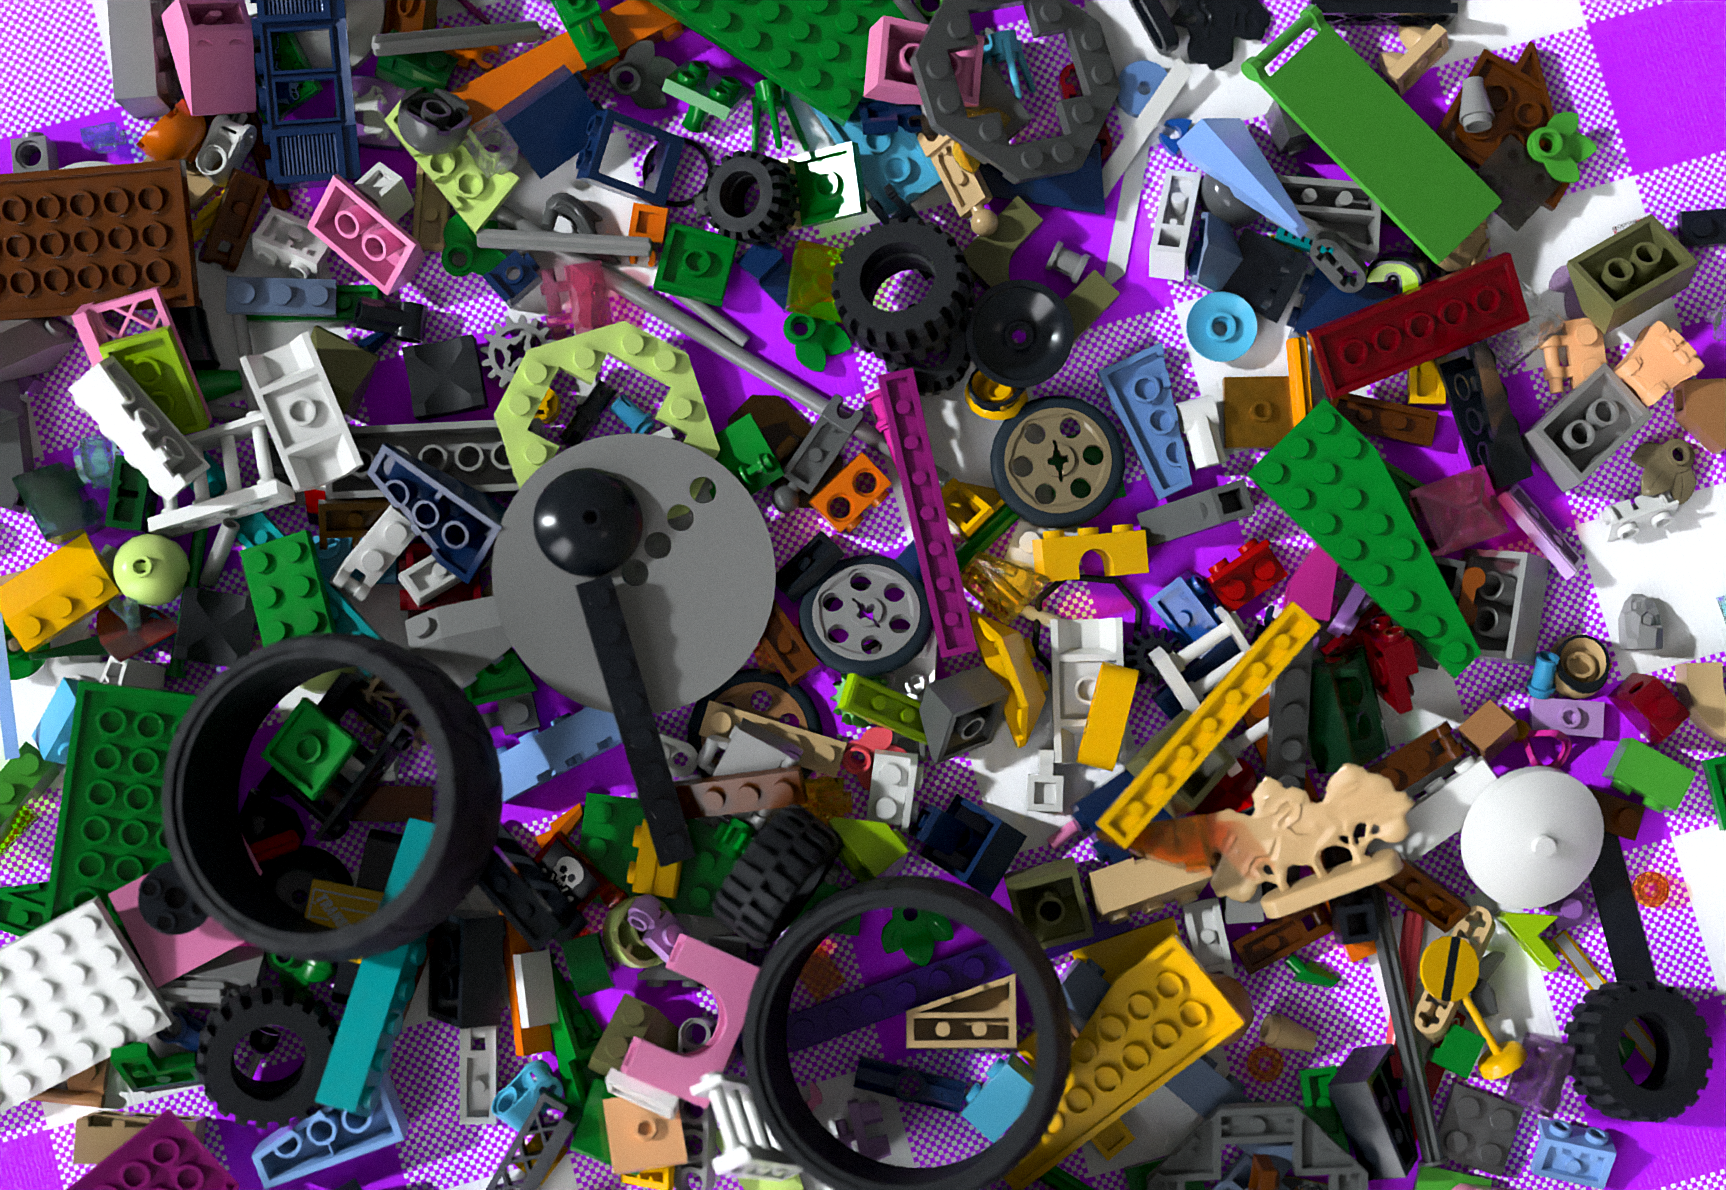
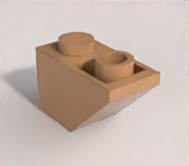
M1726 378L1689 379L1673 387L1675 421L1711 454L1725 452Z

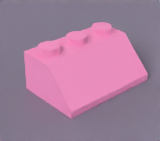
M335 174L332 177L306 227L387 296L411 282L425 257L420 243L339 174Z

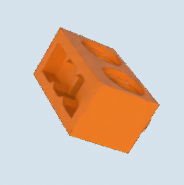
M860 452L815 494L808 503L837 533H841L844 529L850 533L863 521L864 518L861 513L870 504L876 508L888 497L890 493L886 489L892 483L863 452ZM863 472L870 474L874 480L873 489L868 493H862L856 487V479ZM837 497L845 499L848 503V512L842 518L835 517L830 511V504Z

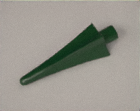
M98 635L70 644L31 652L28 657L30 660L68 656H108L110 654L102 646Z

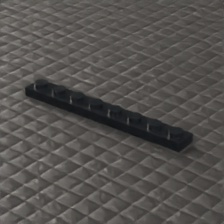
M610 574L575 585L659 867L696 857L612 576Z

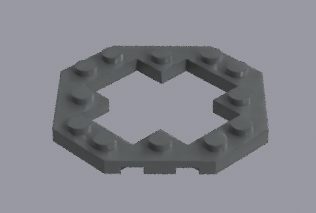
M943 0L932 17L922 41L910 59L930 128L942 137L947 135L961 144L963 151L984 165L989 163L1003 172L1002 177L1014 185L1073 173L1082 168L1121 89L1100 22L1069 0ZM1023 5L1033 38L1064 33L1083 96L1060 100L1055 104L1064 135L1010 146L1000 112L968 118L948 53L971 50L978 45L969 14Z
M1292 1101L1218 1104L1146 1176V1190H1185V1181L1221 1180V1145L1292 1142V1172L1294 1176L1328 1175V1190H1368V1172L1362 1164Z

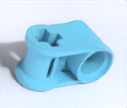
M532 1061L495 1096L491 1107L492 1113L519 1132L546 1087H550L552 1093L561 1097L563 1086L557 1078L552 1076V1068L546 1061ZM531 1073L536 1077L535 1080L531 1077ZM546 1102L541 1109L542 1115L551 1107ZM536 1119L534 1120L531 1127H533L537 1123Z

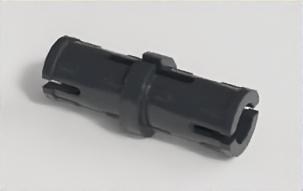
M598 379L583 404L576 406L574 410L577 413L558 438L567 443L573 433L576 432L569 446L573 447L580 444L592 426L599 424L601 421L599 416L613 396L617 394V391L609 386L602 397H599L607 385Z

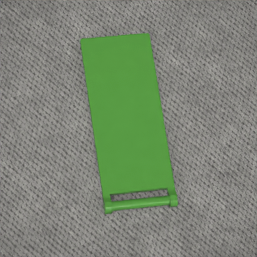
M1309 4L1300 12V18L1256 57L1251 56L1242 63V73L1249 80L1258 83L1435 264H1440L1502 203V200L1325 21L1322 11L1316 5ZM1308 28L1318 32L1312 40L1274 74L1268 75L1265 67Z

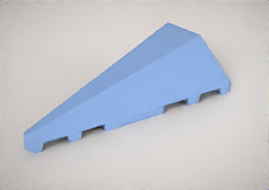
M1202 118L1176 142L1189 163L1229 187L1234 197L1300 239L1309 231L1248 128L1240 118Z

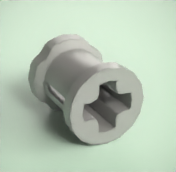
M1058 241L1045 269L1048 271L1054 269L1072 278V283L1077 284L1090 255L1084 254L1082 256L1063 247V242Z

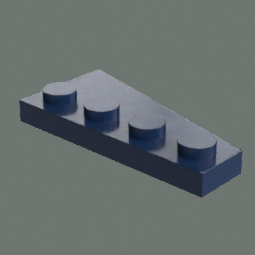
M1100 143L1093 144L1082 168L1076 172L1015 185L1002 177L1003 172L989 163L984 165L973 157L994 198L1014 200L1019 196L1026 203L1105 215Z

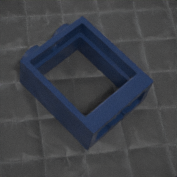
M610 109L597 110L596 114L591 116L587 125L586 133L589 137L586 147L580 151L576 161V169H579L576 179L646 205L665 207L685 138ZM613 124L658 141L644 189L599 173Z

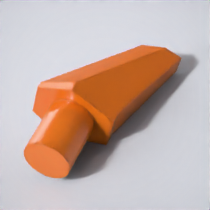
M581 803L550 823L552 830L536 836L541 849L553 845L556 838L558 839L559 837L565 843L568 841L584 817Z

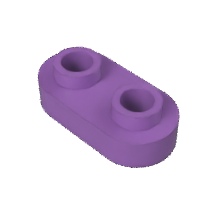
M1356 583L1327 629V632L1337 638H1340L1342 633L1348 636L1351 634L1360 619L1354 613L1358 607L1365 610L1372 599Z

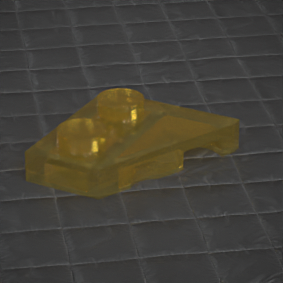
M981 551L960 571L963 587L1006 626L1021 613L1051 580L1043 574Z

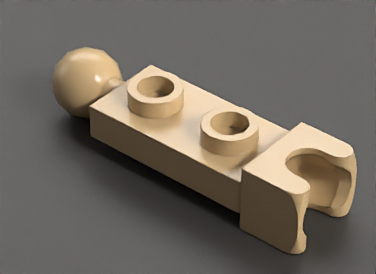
M919 133L917 136L918 142L925 156L931 158L960 218L969 219L971 217V228L975 234L981 237L994 234L999 223L997 215L984 207L993 199V196L973 157L961 149V144L947 135L944 137L939 134L938 136H926L925 133Z

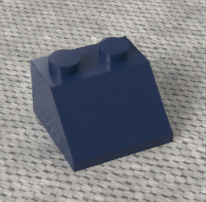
M956 794L946 813L966 823L967 827L953 854L948 856L926 844L920 855L990 898L1027 836L1000 818Z

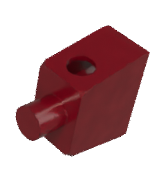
M1632 672L1607 696L1653 746L1665 740L1691 715L1689 710L1658 678L1651 675Z

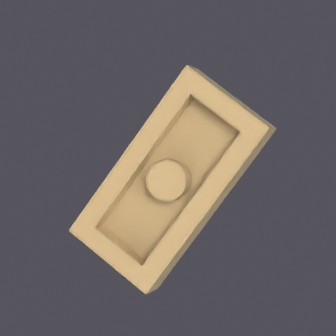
M1437 23L1430 30L1417 25H1399L1400 39L1408 51L1405 54L1400 52H1384L1379 54L1381 71L1388 78L1389 86L1400 97L1449 50L1447 30Z

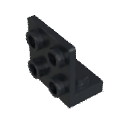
M1245 228L1237 241L1243 261L1221 291L1234 293L1248 302L1255 313L1278 323L1311 259Z

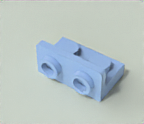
M1540 1119L1538 1123L1540 1139L1530 1165L1532 1174L1604 1190L1617 1154L1611 1135L1597 1127L1584 1128L1570 1125L1559 1119L1552 1121Z

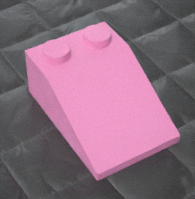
M883 15L869 29L863 97L895 104L923 105L910 59L922 41L928 24ZM976 35L978 45L973 49L948 53L965 107H977L979 105L984 36Z

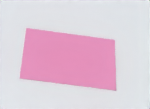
M242 834L248 855L256 871L261 876L263 872ZM146 875L108 894L156 988L246 942L222 927L223 924L217 923L211 916L196 930L182 935L163 934L153 929L142 917L138 905L139 885Z

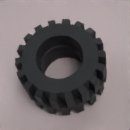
M746 150V152L735 151L733 152V157L724 156L721 159L722 165L715 164L711 169L714 174L711 179L707 178L705 185L708 186V192H703V200L708 202V205L704 207L705 215L712 217L709 221L711 226L719 229L718 233L725 237L757 246L764 245L765 242L770 244L776 242L777 235L784 237L789 232L786 228L788 224L794 225L797 220L793 217L795 210L800 212L801 204L797 203V197L801 196V189L794 186L798 179L795 174L789 173L791 168L781 163L780 160L750 150ZM758 181L760 187L759 202L756 208L747 215L744 208L745 195L751 185Z
M913 303V304H911V305H908V308H911V307L915 306L916 304ZM960 325L962 334L955 341L951 339L947 341L949 354L942 364L926 368L915 364L909 357L907 363H896L894 357L890 356L889 360L885 361L887 372L891 373L913 368L919 396H925L926 393H932L935 396L940 395L941 391L945 389L947 391L951 390L957 382L963 379L971 361L966 344V326Z

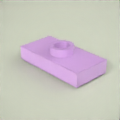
M1530 697L1529 725L1531 730H1559L1567 736L1603 738L1605 702L1555 698L1537 699Z

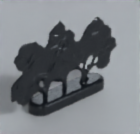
M1128 0L1151 43L1160 55L1165 56L1178 49L1180 42L1175 25L1186 28L1190 36L1187 46L1189 60L1195 61L1198 64H1207L1208 68L1212 71L1233 61L1234 37L1238 36L1243 40L1260 41L1263 39L1265 29L1269 27L1271 21L1269 13L1259 0H1177L1180 6L1172 17H1169L1160 0ZM1193 15L1198 18L1197 22L1189 23L1186 18Z

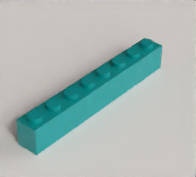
M409 818L379 910L387 905L414 875L427 850L435 823ZM430 931L413 942L400 946L395 950L362 959L315 1102L334 1109L370 1117L371 1111L379 1102V1087L383 1074L388 1071L391 1065V1050L395 1037L401 1033L403 1028V1013L407 1001L412 998L415 991L414 979L418 967L424 962L426 957V942Z

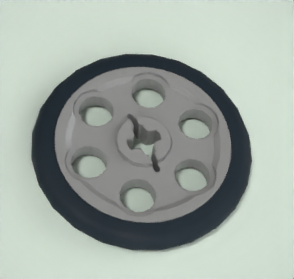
M856 555L839 560L833 568L803 594L799 608L800 631L804 642L813 655L827 667L847 675L855 673L862 677H873L896 671L910 663L923 650L933 628L924 582H918L893 559L877 555ZM859 577H865L871 581L870 587L863 591L855 590L851 583ZM891 588H899L904 592V597L896 602L887 600L884 595ZM829 598L840 599L843 602V606L837 611H828L823 607L824 602ZM860 610H864L867 614L873 611L874 622L867 617L861 619ZM904 619L909 622L910 628L904 633H895L891 630L890 625L895 620ZM835 629H843L849 634L848 638L842 643H834L829 640L828 636ZM876 640L882 644V649L876 654H867L862 650V646L866 641Z

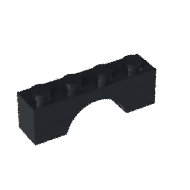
M1324 797L1313 798V803L1323 802ZM1361 823L1356 825L1353 832L1355 844L1360 843L1358 838L1361 837L1362 833ZM1340 836L1339 839L1343 843H1349L1348 836ZM1333 845L1321 851L1325 870L1352 860L1351 851L1343 846ZM1367 886L1329 900L1335 943L1347 945L1380 940L1374 902L1370 897Z

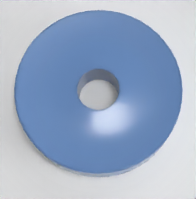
M1147 60L1129 64L1118 77L1121 89L1116 101L1119 107L1127 115L1138 118L1167 76V71L1159 64ZM1146 85L1150 93L1142 95L1138 92L1137 87Z

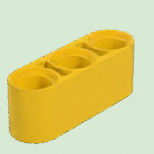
M1106 661L1102 662L1078 751L1077 763L1110 772L1113 771L1138 679V670Z

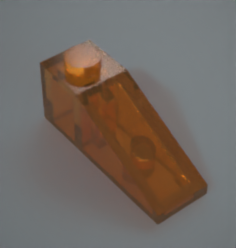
M1206 814L1148 823L1126 849L1122 848L1103 830L1096 831L1097 839L1102 845L1179 870L1185 869L1188 874L1205 872L1208 870V865L1216 864L1211 825Z

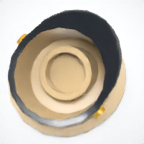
M1583 634L1567 635L1559 639L1550 649V652L1555 653L1560 658L1553 683L1556 686L1555 690L1561 695L1572 699H1584L1597 693L1606 683L1612 663H1610L1609 654L1605 646L1596 638Z

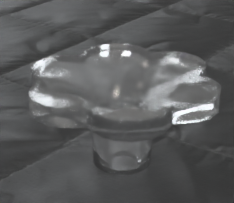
M1725 301L1720 311L1710 308L1705 316L1707 322L1713 323L1712 337L1716 341H1726Z

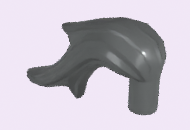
M558 192L546 201L545 212L540 226L545 230L553 231L557 218L560 216L570 221L579 234L598 235L595 222H601L603 218L575 196ZM595 254L607 264L614 266L622 264L614 255Z

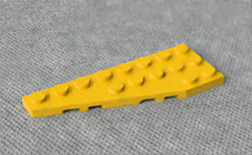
M1175 933L1117 976L1072 1044L1070 1071L1059 1110L1036 1148L1021 1164L1003 1177L1013 1190L1025 1189L1245 1024V1018Z

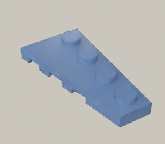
M1162 342L1097 373L1158 501L1192 485L1185 447L1178 425L1177 410L1172 397L1170 377L1165 364Z

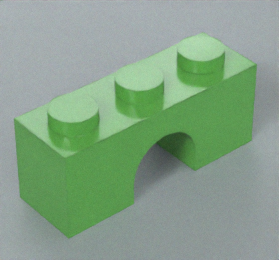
M26 741L19 748L20 758L10 759L0 771V844L13 830L11 827L12 821L23 805L32 798L37 801L60 774L55 762L44 760L40 751Z

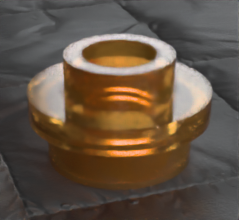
M1643 872L1633 881L1632 894L1640 905L1650 908L1658 907L1669 896V884L1665 877L1657 872ZM1647 883H1652L1655 888L1651 896L1646 895L1644 891Z
M1262 1045L1250 1052L1247 1058V1068L1251 1076L1256 1080L1272 1082L1281 1075L1284 1061L1278 1050ZM1263 1057H1269L1271 1061L1270 1067L1266 1070L1259 1068V1060Z

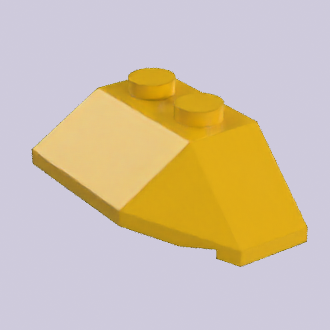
M975 611L969 612L975 642L982 661L1009 692L1003 715L1017 749L1024 747L1046 701L1044 692L1049 690L1042 670L1036 672L1031 659L1036 657L1029 637L1023 639L1020 631Z

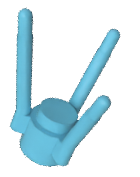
M1005 30L989 34V44L983 47L984 65L988 62L992 67V57H995L996 63L1007 62L1015 97L1020 100L1022 93L1015 64L1017 59L1030 93H1035L1036 87L1022 51L1021 40H1017L1016 30Z

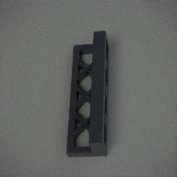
M1309 0V4L1316 5L1322 11L1325 21L1330 26H1434L1436 23L1440 26H1449L1458 14V3H1451V0Z
M545 1088L486 1190H514L515 1188H520L519 1190H537L583 1110ZM545 1102L564 1113L560 1121L545 1124L541 1113ZM536 1119L538 1126L531 1127L534 1120ZM554 1130L553 1133H552V1135H551L550 1138H549V1135H548V1132H547V1131ZM540 1133L544 1144L543 1150L528 1153L524 1137ZM519 1148L520 1155H515L517 1149ZM537 1159L535 1164L532 1166L531 1160ZM523 1162L527 1177L511 1181L507 1166ZM502 1177L504 1183L498 1184L500 1178Z

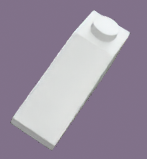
M1166 169L1149 249V277L1184 281L1202 173Z

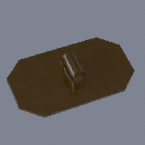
M751 395L727 419L728 426L751 413L784 470L812 427L780 396ZM840 454L811 495L802 489L800 490V503L797 508L814 509L808 501L843 469L842 456ZM782 476L769 485L776 490L782 485H787L789 480Z

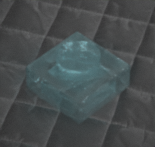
M115 121L80 128L82 142L97 153L114 152L117 150V146L128 144L125 130Z

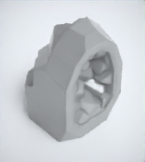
M1631 594L1622 606L1618 617V635L1621 650L1663 649V627L1661 625L1660 612L1654 602L1644 594Z

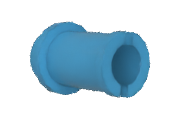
M625 394L617 398L609 410L632 429L631 433L649 434L656 425V422L652 419L653 415L651 413H644Z
M1540 651V653H1536L1532 678L1527 680L1526 686L1532 697L1548 699L1550 694L1555 692L1556 686L1553 681L1560 658L1555 653Z

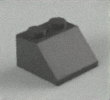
M984 664L970 670H962L958 674L942 680H934L925 688L919 712L931 758L935 764L985 746L993 741L1009 692Z

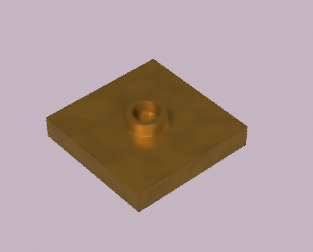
M1289 376L1224 377L1222 379L1224 449L1274 448L1294 428Z

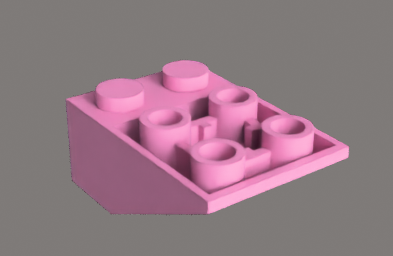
M175 0L164 11L161 18L191 116L255 113L257 107L253 30L245 1Z

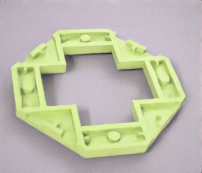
M626 321L528 349L494 413V418L498 430H500L506 448L505 451L519 490L537 469L555 457L560 447L527 430L558 369L591 386L606 355L670 387L655 419L685 434L686 437L683 443L693 446L716 459L720 448L689 355ZM705 477L695 479L690 485V495L694 500L706 479ZM685 505L673 506L668 511L667 520L687 515L690 508Z

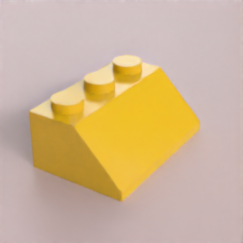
M85 532L0 586V612L6 625L25 652H34L124 594L116 585L113 571Z

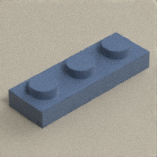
M227 276L226 313L230 315L336 317L337 281L336 279Z

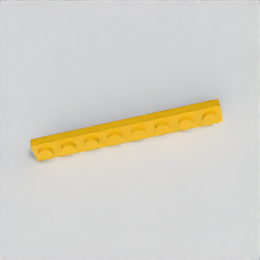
M1294 601L1290 602L1096 824L1122 848L1126 849L1321 626Z

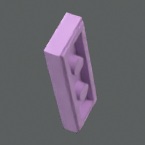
M1517 482L1507 486L1496 498L1497 501L1567 581L1579 571L1584 564V560Z

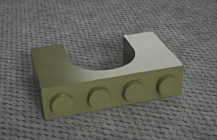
M1019 196L997 216L999 223L994 234L987 237L978 235L963 251L974 283L977 282L985 292L999 283L1010 281L1009 263L1011 259L1042 226L1043 219ZM1095 269L1069 296L1063 299L1073 321V345L1117 301L1120 295Z

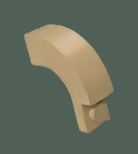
M1722 662L1675 665L1678 696L1681 703L1689 710L1691 714L1689 718L1707 736L1726 745V694L1723 683Z

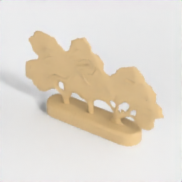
M1350 763L1344 764L1330 778L1326 788L1327 793L1323 802L1320 803L1310 802L1306 791L1295 787L1283 788L1281 782L1266 776L1252 795L1255 812L1252 816L1227 809L1207 814L1203 817L1200 823L1202 829L1198 833L1201 842L1210 851L1221 854V858L1212 868L1211 886L1217 897L1227 895L1232 900L1245 903L1253 897L1258 885L1268 881L1277 884L1278 887L1267 892L1260 902L1267 918L1274 919L1385 880L1403 869L1404 865L1398 852L1395 849L1387 848L1365 855V850L1375 838L1394 843L1404 840L1410 829L1406 821V814L1414 805V802L1409 799L1407 793L1396 792L1390 779L1379 774H1369L1364 768ZM1365 823V838L1363 836L1359 837L1360 843L1355 844L1353 837L1354 829L1357 824ZM1373 825H1378L1380 830L1373 835L1371 832ZM1340 836H1348L1349 843H1343L1339 839ZM1333 845L1343 846L1351 851V861L1326 870L1319 858L1321 851ZM1264 865H1269L1274 874H1266L1263 869ZM1289 866H1313L1316 874L1291 883L1286 882L1287 868Z

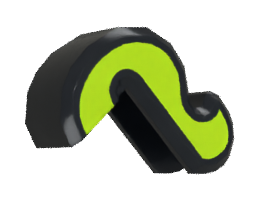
M1394 251L1384 253L1370 263L1367 267L1368 274L1365 283L1396 280L1397 292L1400 294L1431 282V272L1426 262L1414 253Z

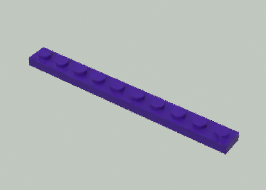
M1091 904L1087 908L1094 932L1093 937L1044 950L1049 958L1053 959L1132 930L1129 920L1110 925L1109 920L1098 923ZM990 942L929 963L924 967H918L789 1014L787 1016L786 1028L787 1039L792 1053L902 1014L907 1010L1014 973V970L1002 954Z

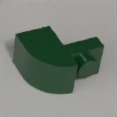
M600 931L561 943L570 977L579 997L616 987L612 975L615 971L612 956L607 957Z

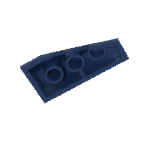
M385 442L373 460L367 474L392 506L398 507L412 524L410 528L415 535H421L433 550L431 555L438 564L469 584L493 556L497 533L503 527L501 522L507 508L490 496Z

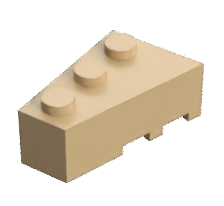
M1016 973L906 1011V1050L1017 1048Z
M97 1110L76 1119L72 1164H99L161 1114ZM176 1115L204 1145L206 1117Z

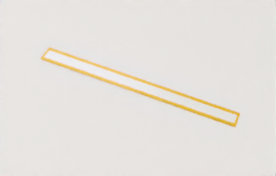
M1563 930L1551 940L1590 990H1598L1600 985L1607 983L1566 930ZM1634 1017L1625 1026L1623 1032L1628 1039L1636 1043L1635 1048L1653 1069L1656 1060V1045Z

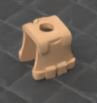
M1658 320L1652 326L1647 325L1638 334L1632 348L1612 370L1645 407H1649L1680 382L1693 375L1696 376L1705 365L1697 355V351L1675 329Z

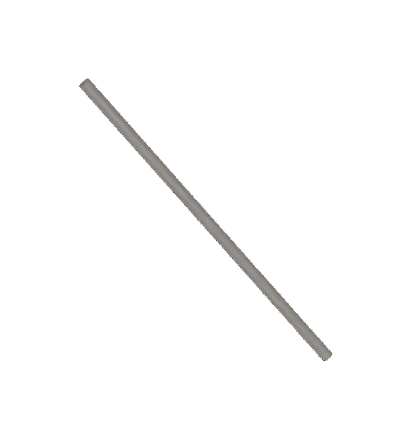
M503 204L492 216V219L510 230L548 232ZM547 251L570 266L573 264L581 271L592 276V279L818 415L821 416V413L830 402L828 399L595 259H590L585 253ZM840 407L839 413L842 418L848 419L853 415ZM862 421L853 436L892 458L883 433H879L873 426ZM935 464L940 488L942 489L951 473Z

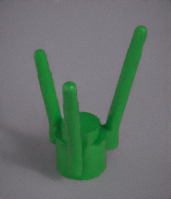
M770 79L757 82L754 85L756 96L751 98L753 108L752 151H758L761 109L763 114L770 115L776 148L781 149L783 147L777 114L783 110V106L803 150L809 151L805 134L791 104L789 92L783 91L781 86Z

